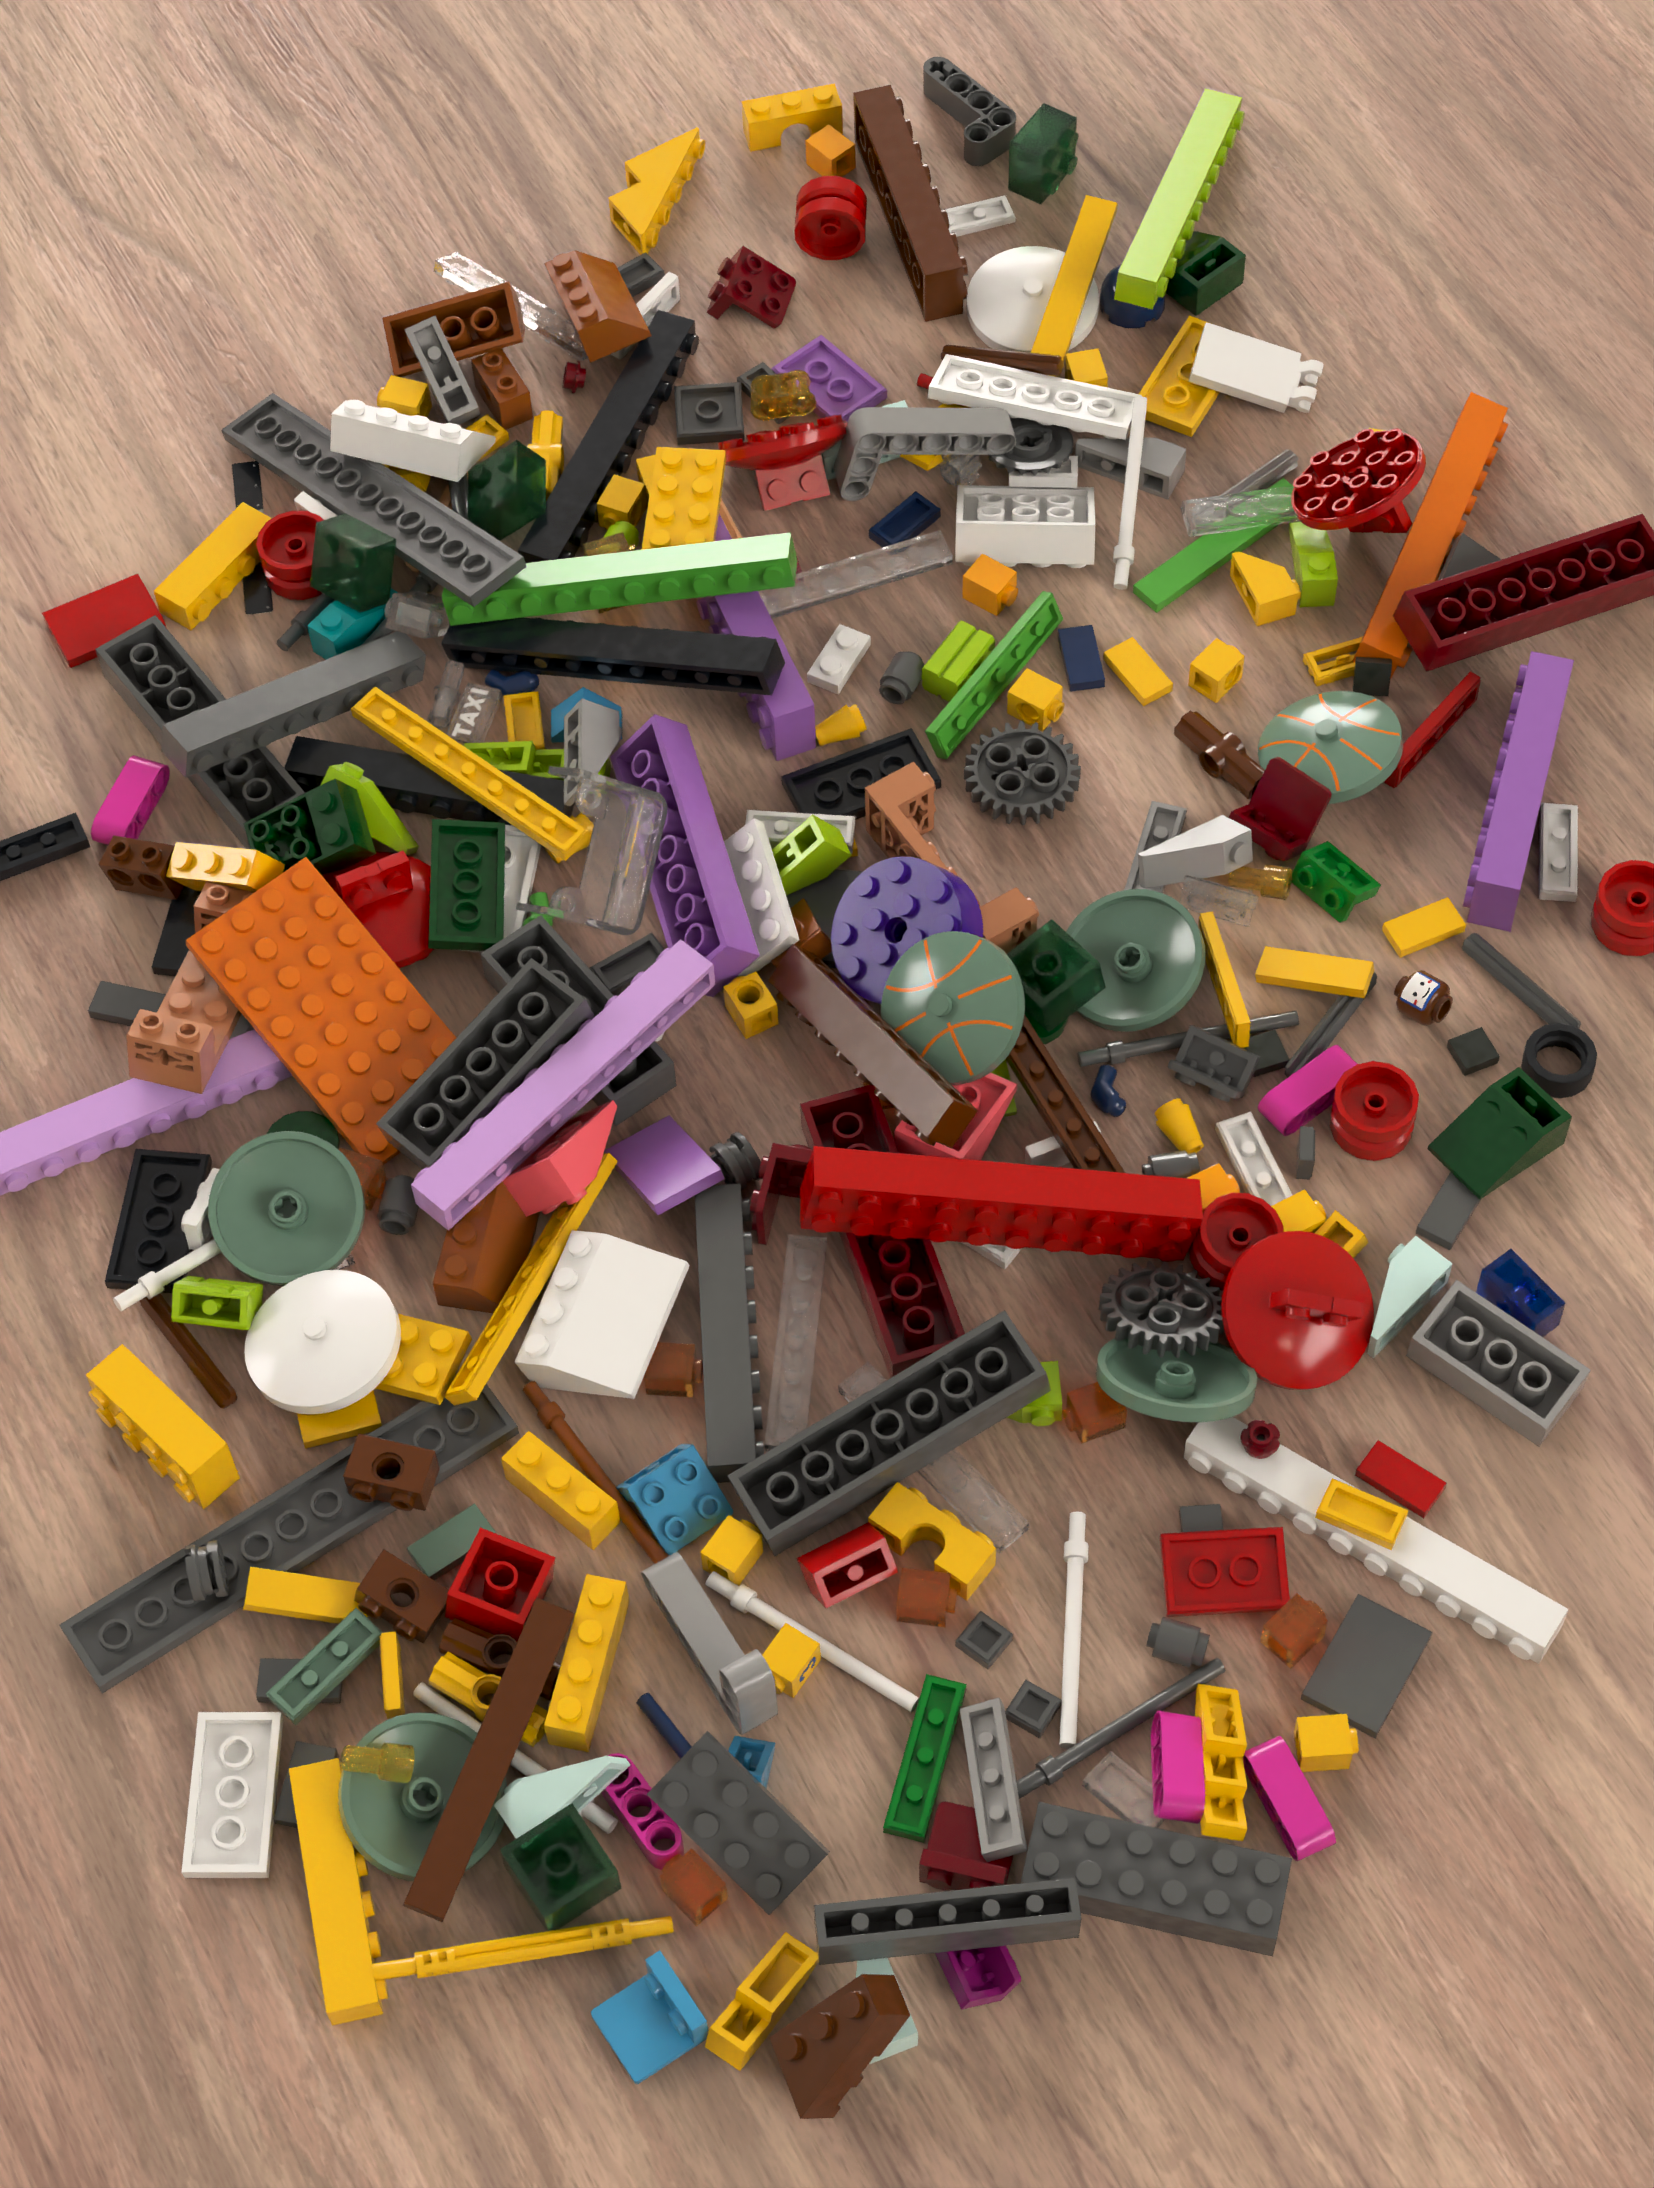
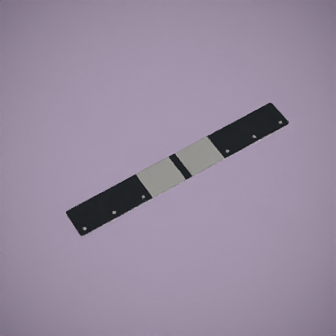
M251 461L232 464L236 508L244 502L264 514L259 462ZM260 561L250 575L242 578L245 612L247 615L273 611L271 588L267 584Z

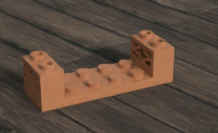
M912 762L865 787L866 831L888 858L901 856L915 857L957 875L951 866L946 867L941 861L935 845L931 841L926 842L921 836L934 829V813L936 812L934 804L936 785L928 772H922L915 762ZM1015 887L983 906H980L978 901L983 919V938L1000 947L1011 959L1014 966L1036 954V939L1038 937L1037 917L1039 916V911L1035 902L1030 897L1025 898L1020 890Z
M206 881L194 904L195 933L254 892ZM190 950L157 1013L140 1009L126 1035L129 1076L203 1094L242 1013Z

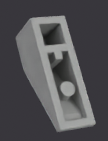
M436 316L404 329L446 422L460 425L480 416L478 404Z
M1108 438L1078 439L1075 456H1078V467L1125 484L1130 438H1126V440ZM1143 438L1138 489L1168 500L1185 472L1186 448L1158 438Z
M582 698L564 717V805L571 806L589 788L614 748L619 744L622 736V729L619 727V711Z
M1221 815L1139 853L1140 886L1146 889L1225 875L1253 862L1251 829Z

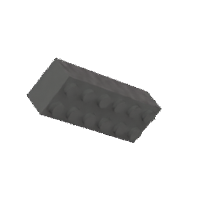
M542 915L481 953L485 979L498 993L532 958L585 998L594 1016H597L604 1009L607 1001L614 996ZM654 1041L598 1092L592 1100L597 1106L614 1100L617 1110L613 1124L617 1126L677 1086L674 1062Z
M531 958L376 1125L387 1141L421 1169L431 1167L442 1156L447 1146L453 1142L457 1143L464 1137L477 1119L486 1117L496 1107L502 1096L506 1093H512L523 1083L526 1075L532 1069L539 1068L550 1058L557 1046L566 1044L577 1034L578 1029L586 1020H592L595 1017L586 999Z
M1039 1802L1021 1883L1075 1878L1080 1912L1083 1914L1273 1957L1292 1858Z

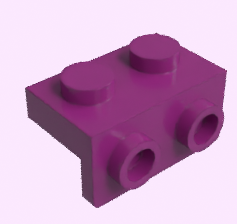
M1006 1945L935 1953L961 2010L1001 2001L1021 1982V1976L1016 1963L1012 1959Z

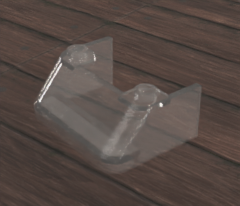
M550 766L548 774L578 782L575 794L576 806L584 815L595 818L579 888L570 886L558 888L551 897L549 907L517 903L516 910L537 916L542 915L544 918L619 935H631L638 930L642 922L667 816L666 800L658 792L583 769Z

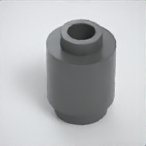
M909 651L895 654L880 679L881 686L879 692L885 700L893 704H903L905 700L911 698L922 680L924 663L919 655Z
M1185 1150L1148 1156V1164L1142 1165L1143 1175L1188 1178L1200 1172L1196 1153H1187Z
M398 1175L385 1182L377 1217L380 1220V1228L390 1234H407L410 1227L415 1225L419 1206L415 1203L411 1187L414 1178L410 1176Z
M1163 1617L1160 1624L1152 1623L1146 1646L1153 1648L1152 1657L1188 1668L1191 1667V1664L1201 1667L1210 1635L1200 1632V1627Z

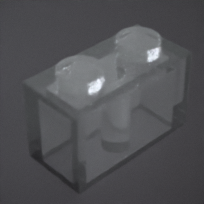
M422 591L393 593L392 598L388 600L385 607L386 628L426 639L445 636L450 626L442 597Z

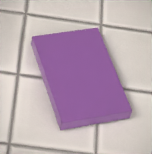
M822 335L771 368L804 399V404L820 418L842 414V419L848 421L851 414L856 410L875 407L887 398L886 388Z
M670 1115L604 1150V1153H610L618 1161L614 1167L616 1171L657 1215L664 1213L724 1179L721 1168Z

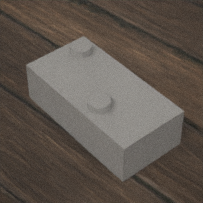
M1458 1280L1454 1282L1413 1335L1406 1355L1537 1446L1542 1444L1581 1392L1591 1371Z

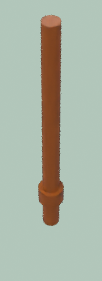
M535 1381L526 1384L523 1392L537 1409L539 1420L546 1429L553 1430L588 1478L617 1501L620 1520L652 1562L656 1564L668 1557L665 1550L564 1420L565 1413L555 1401L551 1402Z

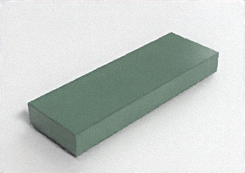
M355 1608L266 1693L268 1700L293 1724L297 1725L380 1645V1636L383 1632L362 1612Z

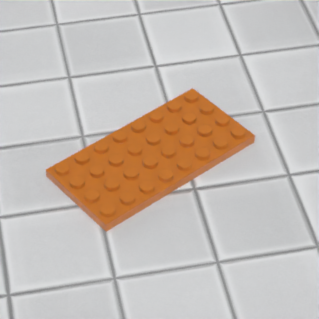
M305 857L186 939V946L373 1173L401 1153L387 1141L376 1123L447 1049L456 1037L309 859Z

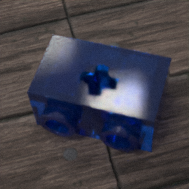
M1509 1249L1481 1271L1476 1290L1477 1294L1541 1337H1544L1559 1326L1566 1303L1512 1249Z

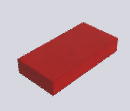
M1379 1440L1358 1466L1355 1476L1423 1519L1443 1493L1447 1484Z

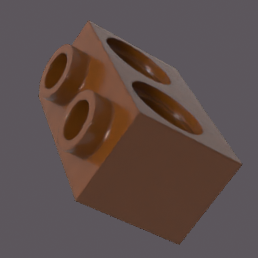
M113 835L98 864L115 890L177 900L184 885L166 877L175 845Z

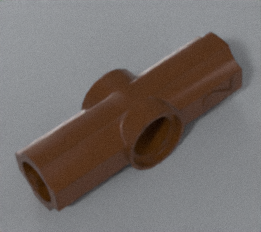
M1190 710L1183 715L1174 728V735L1198 755L1201 766L1210 776L1214 778L1222 776L1247 799L1252 798L1265 770L1246 754L1242 741L1231 732L1221 733L1197 711L1192 712Z
M454 1618L451 1623H448L442 1634L439 1652L444 1655L450 1652L478 1670L502 1678L508 1662L496 1664L493 1660L501 1654L511 1656L517 1642L509 1635H494ZM554 1662L540 1697L551 1700L561 1663Z

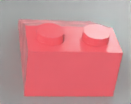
M990 1072L988 1075L973 1082L952 1085L978 1110L955 1145L949 1148L936 1142L934 1146H931L915 1134L917 1128L914 1125H909L902 1120L894 1130V1141L898 1152L902 1154L982 1160L1017 1091L1018 1084Z
M614 1100L570 1118L502 1181L526 1217L540 1211L544 1215L549 1214L566 1201L568 1205H571L587 1194L585 1187L597 1177L617 1110Z

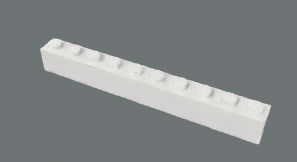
M1230 1417L1218 1421L1198 1422L1187 1438L1184 1459L1196 1471L1204 1474L1210 1473L1222 1480L1229 1490L1238 1494L1244 1493L1255 1499L1265 1511L1272 1514L1279 1513L1291 1520L1294 1526L1303 1533L1317 1535L1327 1541L1333 1550L1342 1555L1350 1554L1362 1561L1364 1566L1372 1573L1379 1576L1386 1575L1398 1582L1400 1587L1408 1594L1424 1597L1434 1603L1443 1614L1453 1618L1458 1617L1472 1625V1628L1479 1635L1488 1639L1494 1638L1507 1645L1509 1650L1517 1657L1524 1660L1531 1659L1539 1664L1563 1626L1568 1612L1566 1607L1406 1517L1392 1550L1315 1518L1316 1511L1332 1478L1352 1487L1354 1486L1281 1444L1278 1450L1267 1458L1257 1459L1250 1456L1245 1451L1240 1440L1242 1430L1247 1429L1248 1425L1236 1418ZM1262 1435L1257 1436V1439L1260 1441L1265 1439Z

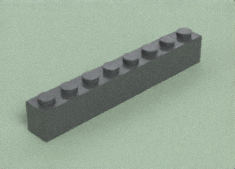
M401 629L163 724L161 751L185 778L198 772L206 771L210 767L238 758L242 754L267 746L271 742L291 734H296L303 729L320 722H326L337 715L350 711L374 687L389 695L408 686H414L418 682L423 681L426 654Z
M741 1184L713 1185L695 1195L708 1470L716 1483L730 1482L729 1474L764 1454L763 1441L755 1440V1429H763L761 1405L754 1406L753 1394H759L761 1390L759 1370H752L751 1359L759 1358L757 1335H750L749 1324L757 1323L755 1300H748L747 1289H755L753 1265L746 1266L745 1255H753L751 1231L744 1232L743 1221H751L749 1198H742Z

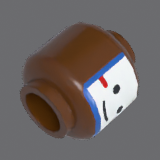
M1423 970L1416 971L1409 977L1403 976L1394 991V995L1397 996V1010L1423 1026L1431 1025L1434 1022L1440 1023L1447 1016L1453 1003L1449 986Z

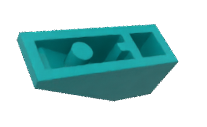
M378 582L330 603L307 625L313 652L326 660L361 646L402 600L404 595L386 584Z

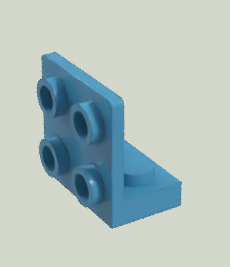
M693 1444L678 1445L616 1486L626 1501L635 1504L652 1534L668 1555L677 1552L722 1522L728 1515L733 1514L732 1507Z
M660 1950L645 1959L648 1974L591 2011L592 2019L635 2084L641 2083L705 2041L709 2031L707 2020Z

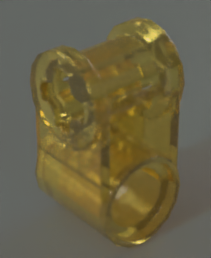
M794 370L788 373L756 377L751 383L752 415L756 419L769 421L788 416H803L812 412L817 402L815 395L809 390L811 383L809 374L802 370Z

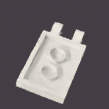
M1206 322L1188 382L1282 413L1285 412L1287 406L1303 413H1309L1311 403L1314 402L1317 392L1313 387L1316 386L1318 376H1321L1324 364L1317 360L1301 362V353ZM1299 381L1306 386L1298 387Z

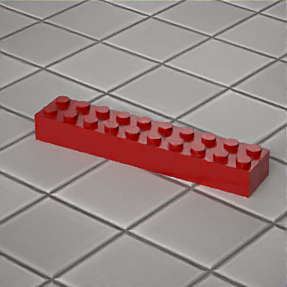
M813 1146L800 1188L801 1229H810L820 1233L834 1231L853 1233L857 1236L882 1235L891 1236L895 1239H930L933 1242L939 1243L954 1241L966 1242L975 1246L990 1244L1007 1246L1012 1249L1026 1247L1045 1249L1050 1252L1074 1251L1083 1252L1087 1255L1110 1254L1121 1255L1125 1258H1158L1166 1262L1184 1260L1203 1221L1200 1179Z

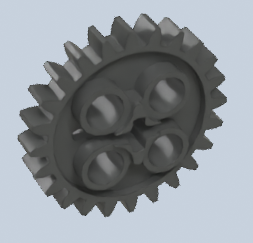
M1020 721L1018 729H1012L1011 725L1007 722L1005 723L1004 732H1000L995 727H992L991 738L981 734L980 745H971V754L966 755L964 767L966 792H971L972 803L980 802L981 812L992 808V819L994 820L1001 814L1006 815V824H1010L1014 817H1019L1021 825H1025L1027 817H1032L1034 822L1039 824L1041 814H1045L1048 818L1053 819L1054 808L1064 812L1065 802L1074 801V791L1079 790L1081 766H1078L1079 755L1073 754L1072 743L1063 745V734L1051 737L1052 727H1048L1043 732L1038 731L1037 722L1032 725L1031 729H1026L1024 722Z
M1147 1261V1266L1144 1269L1133 1263L1131 1272L1120 1268L1118 1276L1110 1275L1108 1284H1103L1098 1308L1101 1311L1100 1321L1106 1322V1331H1116V1341L1128 1339L1129 1349L1137 1345L1143 1346L1142 1352L1145 1355L1151 1349L1157 1350L1160 1358H1163L1165 1351H1171L1176 1358H1179L1180 1350H1185L1193 1356L1195 1355L1196 1347L1206 1351L1208 1350L1209 1342L1217 1343L1219 1334L1224 1333L1221 1311L1222 1296H1219L1220 1287H1209L1211 1281L1209 1277L1197 1279V1270H1193L1188 1274L1184 1273L1183 1265L1181 1264L1174 1270L1169 1269L1166 1261L1162 1263L1161 1268H1156L1151 1261Z

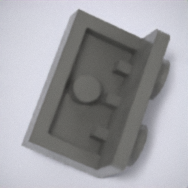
M1190 1025L1175 1060H1170L1168 1068L1176 1071L1174 1076L1176 1079L1195 1086L1197 1082L1210 1087L1208 1092L1210 1095L1229 1102L1230 1098H1243L1261 1056L1195 1025Z

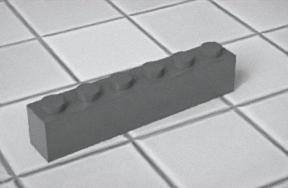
M1075 1878L814 1905V1924L819 1965L1079 1938L1082 1920Z

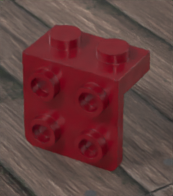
M742 246L731 259L726 257L719 266L717 274L720 276V279L715 282L708 294L711 302L707 313L718 320L734 303L772 328H778L784 319L796 286V280L777 266Z
M1275 757L1269 761L1249 804L1231 811L1228 818L1250 828L1252 841L1264 848L1265 853L1269 857L1279 861H1286L1306 850L1332 794L1327 787L1284 759Z
M772 1143L769 1157H762L759 1169V1179H763L760 1190L754 1189L750 1203V1212L754 1213L752 1231H757L758 1244L767 1245L779 1196L800 1198L801 1184L812 1152L809 1147L800 1144L789 1146Z
M946 1801L941 1802L937 1807L927 1849L923 1848L919 1863V1882L927 1883L929 1886L941 1890H962L1007 1885L1014 1855L986 1862L981 1853L975 1808Z

